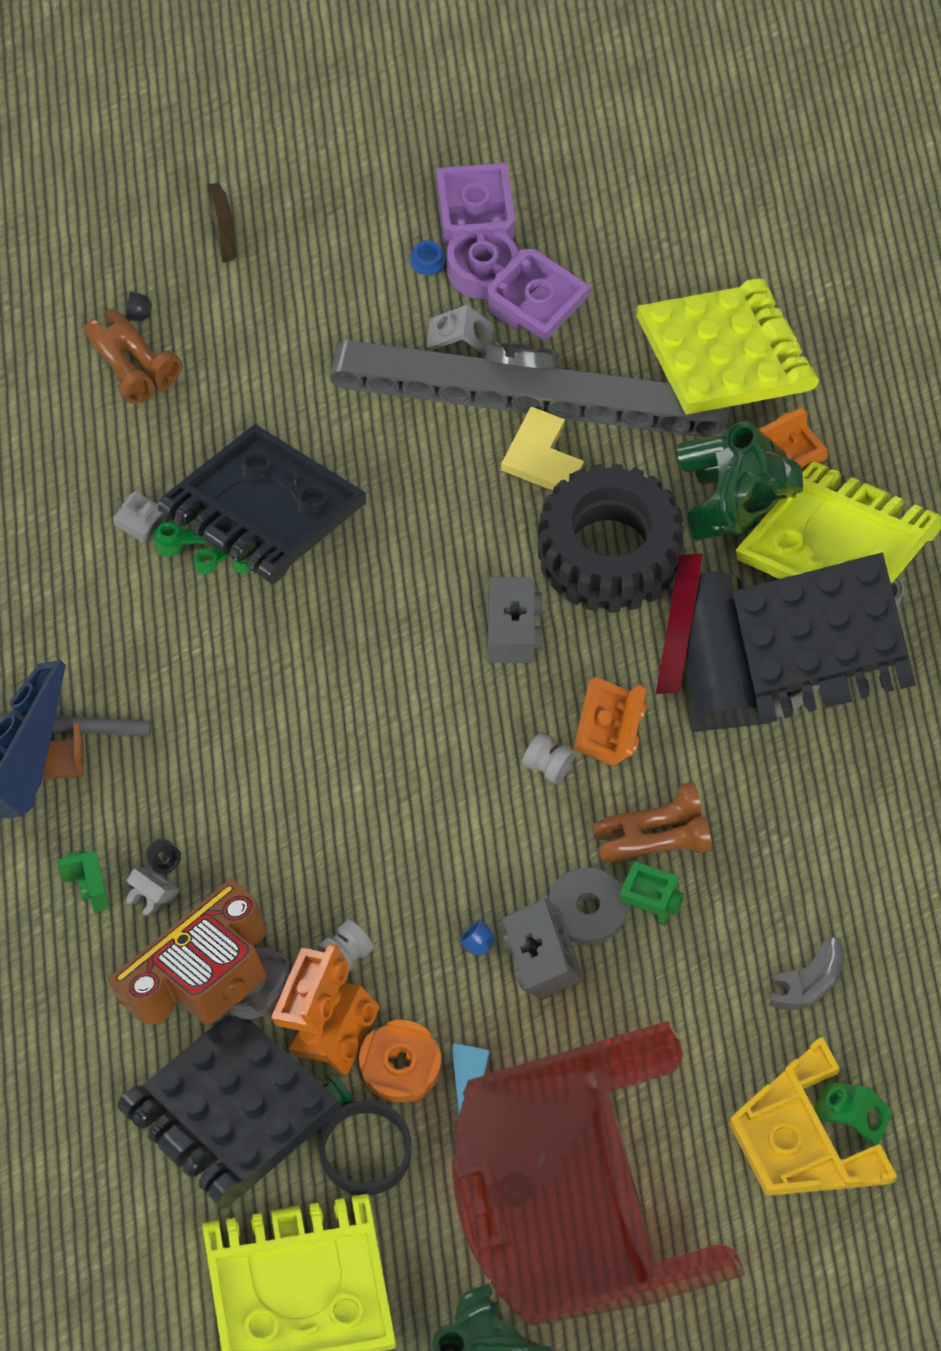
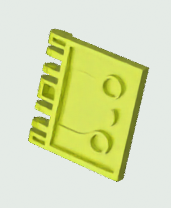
M764 279L747 280L737 288L644 304L637 307L636 317L686 415L808 392L818 385L819 379L813 368L809 365L807 358L800 357L802 353L800 345L787 320L784 319L780 308H773L776 302Z
M813 461L802 473L803 491L797 493L796 498L788 496V499L778 500L736 549L738 561L778 579H783L883 552L892 584L927 541H932L941 530V515L931 510L925 511L923 507L915 504L900 520L898 517L902 514L905 503L902 498L893 496L891 499L890 493L867 483L861 486L862 483L853 477L849 478L838 492H835L841 483L842 475L837 470H831L828 466Z
M368 1193L351 1196L356 1225L349 1226L345 1199H336L334 1211L339 1228L323 1231V1214L319 1203L309 1204L313 1233H304L299 1205L271 1211L275 1235L274 1240L266 1241L262 1214H253L251 1225L253 1234L256 1236V1243L241 1246L239 1243L240 1230L238 1222H236L235 1218L226 1219L230 1248L223 1249L219 1220L202 1223L222 1351H385L396 1349Z

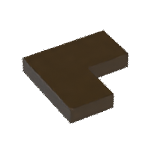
M219 182L207 184L209 210L222 263L235 261L233 220L227 194L219 185Z

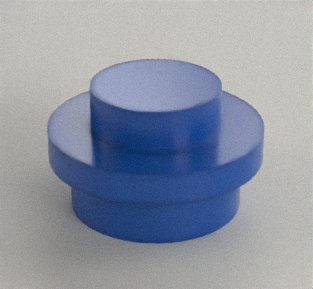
M426 240L418 243L410 254L411 267L422 275H434L440 272L446 263L444 250L434 241Z

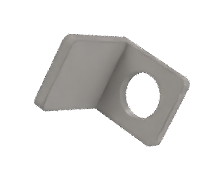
M469 305L459 307L430 319L426 347L432 351L463 339L485 355L486 345L492 343L493 324ZM474 323H477L482 329V341L478 340L475 336Z

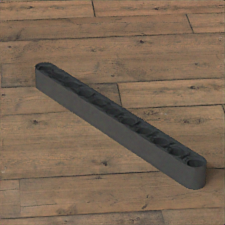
M342 341L336 345L330 373V381L335 386L347 390L526 414L530 407H534L563 419L704 438L723 434L724 430L728 429L730 407H724L686 415L670 383L559 368L523 367L498 363L484 358L357 341Z

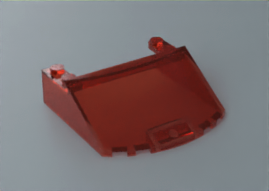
M669 1021L473 1078L467 1082L463 1092L464 1100L459 1119L455 1121L454 1134L456 1137L454 1158H452L453 1187L459 1218L473 1256L477 1263L480 1264L492 1287L510 1308L530 1326L663 1303L670 1297L745 1276L738 1254L732 1248L725 1245H714L662 1261H655L611 1091L669 1075L679 1068L683 1060V1049L679 1035Z

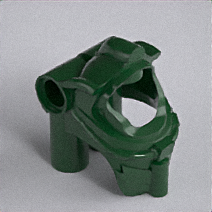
M739 421L732 425L729 430L725 429L723 434L687 441L678 445V460L685 472L695 471L696 478L701 485L718 482L717 490L713 497L693 507L688 512L687 520L691 525V534L695 541L725 534V531L730 535H741V533L750 528L760 515L768 512L778 500L788 499V496L796 498V494L803 491V474L800 465L796 461L789 459L787 453L751 422ZM747 501V508L745 510L743 505Z
M489 1283L466 1291L458 1301L456 1315H454L455 1323L439 1328L432 1340V1351H445L446 1349L457 1351H552V1346H541L539 1343L526 1339L514 1326L499 1320L497 1316L501 1312L498 1302L491 1301L490 1299L493 1290Z

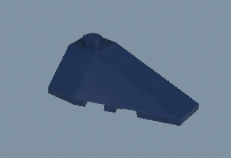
M61 660L39 663L11 699L10 706L13 708L11 713L0 721V818L23 817L35 803V794L42 783L66 664Z

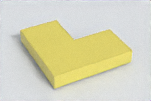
M530 407L501 463V471L553 490V487L560 480L565 479L569 482V474L579 469L583 470L584 461L553 449L564 428L565 419Z

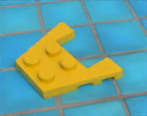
M823 1037L811 1044L810 1049L800 1058L790 1063L779 1077L770 1085L767 1084L730 1118L729 1125L766 1196L888 1185L894 1183L897 1179V1175L880 1144L841 1160L810 1103L804 1089L838 1075L840 1069Z

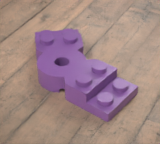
M507 163L436 168L443 243L448 246L447 275L449 281L463 295L475 299H487L488 312L516 331L520 326H523L546 342L590 296L591 286L535 249H523L518 252L517 246L512 240L515 232V217Z

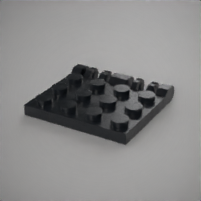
M254 424L167 492L159 501L158 511L170 519H175L176 523L181 526H186L195 519L191 529L194 532L193 534L203 537L205 542L222 553L229 554L237 562H241L245 557L247 558L251 555L248 558L247 564L249 570L255 574L258 573L261 578L270 584H275L286 575L289 567L366 504V492ZM200 509L204 510V511L201 513V515L197 517V515H198ZM256 544H257L258 546H260V547L256 550V552H254V553L252 554V552H253V550H254Z
M883 552L733 591L756 694L758 711L763 725L778 721L773 696H779L784 718L793 716L794 708L789 697V692L802 689L804 706L808 712L817 710L812 686L820 685L825 708L853 702L847 677L855 676L861 699L870 697V687L865 677L866 672L879 669V679L885 693L894 691L889 672L890 666H895L900 689L916 686Z
M229 1015L223 1017L143 1085L133 1086L120 1098L117 1105L118 1109L129 1120H133L132 1123L137 1127H140L142 1130L144 1128L147 1129L148 1126L151 1127L148 1130V1138L153 1143H157L159 1149L178 1167H183L182 1171L187 1176L194 1178L200 1174L201 1178L199 1179L198 1186L204 1192H208V1196L220 1208H226L234 1203L342 1110L339 1100L251 1020L231 1017Z

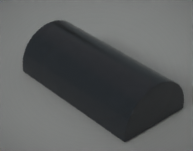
M709 572L702 573L699 576L682 676L692 732L762 725L733 591L744 589L740 578L729 573ZM674 587L670 590L669 595H668V601H669V606H670V607H671V601H672V595H673Z

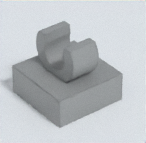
M134 491L127 497L122 507L113 517V523L115 527L145 543L166 516L158 511L157 503Z
M150 867L134 868L126 880L127 883L134 887L128 893L126 902L128 904H137L140 897L144 895L147 899V906L142 914L152 916L159 910L161 903H173L181 889Z

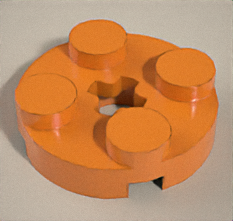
M409 1020L387 1022V1026L370 1032L364 1039L359 1052V1068L364 1086L379 1098L390 1102L404 1103L422 1100L426 1093L436 1084L441 1071V1052L439 1046L437 1047L436 1042L431 1037V1033L424 1026ZM399 1053H405L407 1061L411 1064L409 1067H403L402 1070L394 1068V1064L388 1062L390 1057L397 1058Z

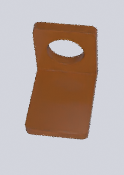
M74 723V740L50 741L42 779L84 777V740L80 723Z

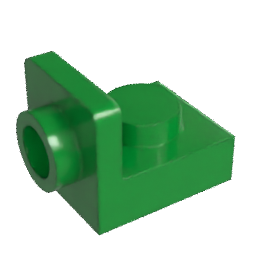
M96 850L91 852L75 851L68 854L65 858L57 860L62 881L78 880L83 901L91 899L94 913L110 909Z
M634 861L619 897L622 903L657 914L658 924L666 926L670 915L676 916L683 902L684 893L680 892L679 876Z

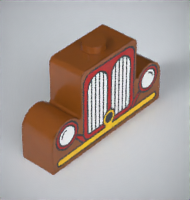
M230 879L107 980L120 1004L144 1024L154 1025L163 1022L173 1013L174 1004L179 1002L202 1023L211 1025L267 978V972L256 949L253 947L265 937L267 932L265 920L254 897L233 879Z

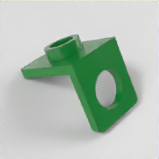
M835 1082L825 1083L814 1107L820 1121L852 1125L871 1145H878L892 1116V1110L870 1087ZM875 1107L878 1112V1121L875 1128L871 1130L867 1123V1116L870 1109Z

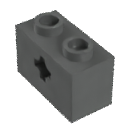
M489 577L487 662L533 663L534 649H542V626H535V615H542V592H535V578Z
M542 899L502 918L506 932L503 933V940L508 951L515 957L518 966L515 969V977L523 991H527L542 1000L584 980L560 908L546 899Z

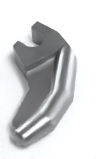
M831 937L829 941H824L810 966L799 971L797 969L777 974L774 986L785 988L788 994L783 996L772 993L769 1006L784 1010H797L813 1006L837 983L845 961L842 940L838 937Z

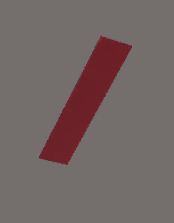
M703 553L679 555L656 694L680 693Z

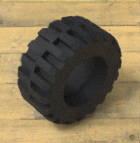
M602 464L589 466V471L583 473L582 469H579L569 474V482L565 479L560 480L553 487V494L547 495L543 503L542 513L540 514L538 558L541 560V569L544 576L548 579L551 578V586L557 593L562 594L564 591L567 593L568 601L575 605L583 602L587 604L588 610L598 612L599 607L609 608V613L620 612L621 607L628 606L629 610H634L642 607V600L644 599L647 602H652L660 596L661 589H667L673 581L674 573L677 572L679 555H681L684 527L682 526L683 516L681 509L675 505L676 498L670 490L665 489L662 491V482L654 476L648 479L644 476L643 470L635 467L631 471L623 469L622 464H612L611 468H602ZM613 520L634 528L642 536L645 543L637 550L625 555L605 556L597 554L582 545L577 539L576 534L593 522Z

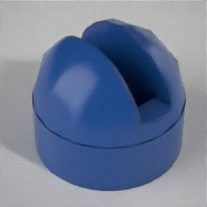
M482 920L473 923L459 939V943L473 955L488 953L489 947H492L495 942L493 932Z

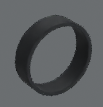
M376 1101L352 1102L343 1106L342 1110L324 1125L320 1137L321 1162L329 1179L340 1189L354 1195L367 1193L369 1196L377 1195L399 1183L408 1170L412 1153L410 1131L404 1119L391 1107ZM364 1113L380 1115L393 1122L403 1134L407 1146L404 1159L398 1169L387 1178L373 1183H357L339 1175L329 1164L325 1154L328 1137L341 1121L353 1115Z

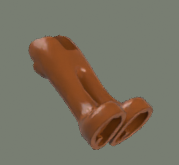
M114 308L104 311V318L109 326L105 330L93 318L84 325V331L92 346L111 365L121 379L119 390L127 403L138 404L148 401L154 392L153 384L159 391H164L171 386L182 370L183 363L176 354L171 351H163L156 355L143 341L133 325ZM122 350L130 352L144 371L138 370L126 358Z
M694 781L682 784L679 787L675 800L665 806L621 813L593 824V834L597 840H609L626 836L609 841L599 847L598 852L604 862L617 861L620 863L656 852L677 849H690L697 853L712 851L710 830L706 818L702 816L700 798ZM686 824L685 826H679L659 833H643L649 829Z

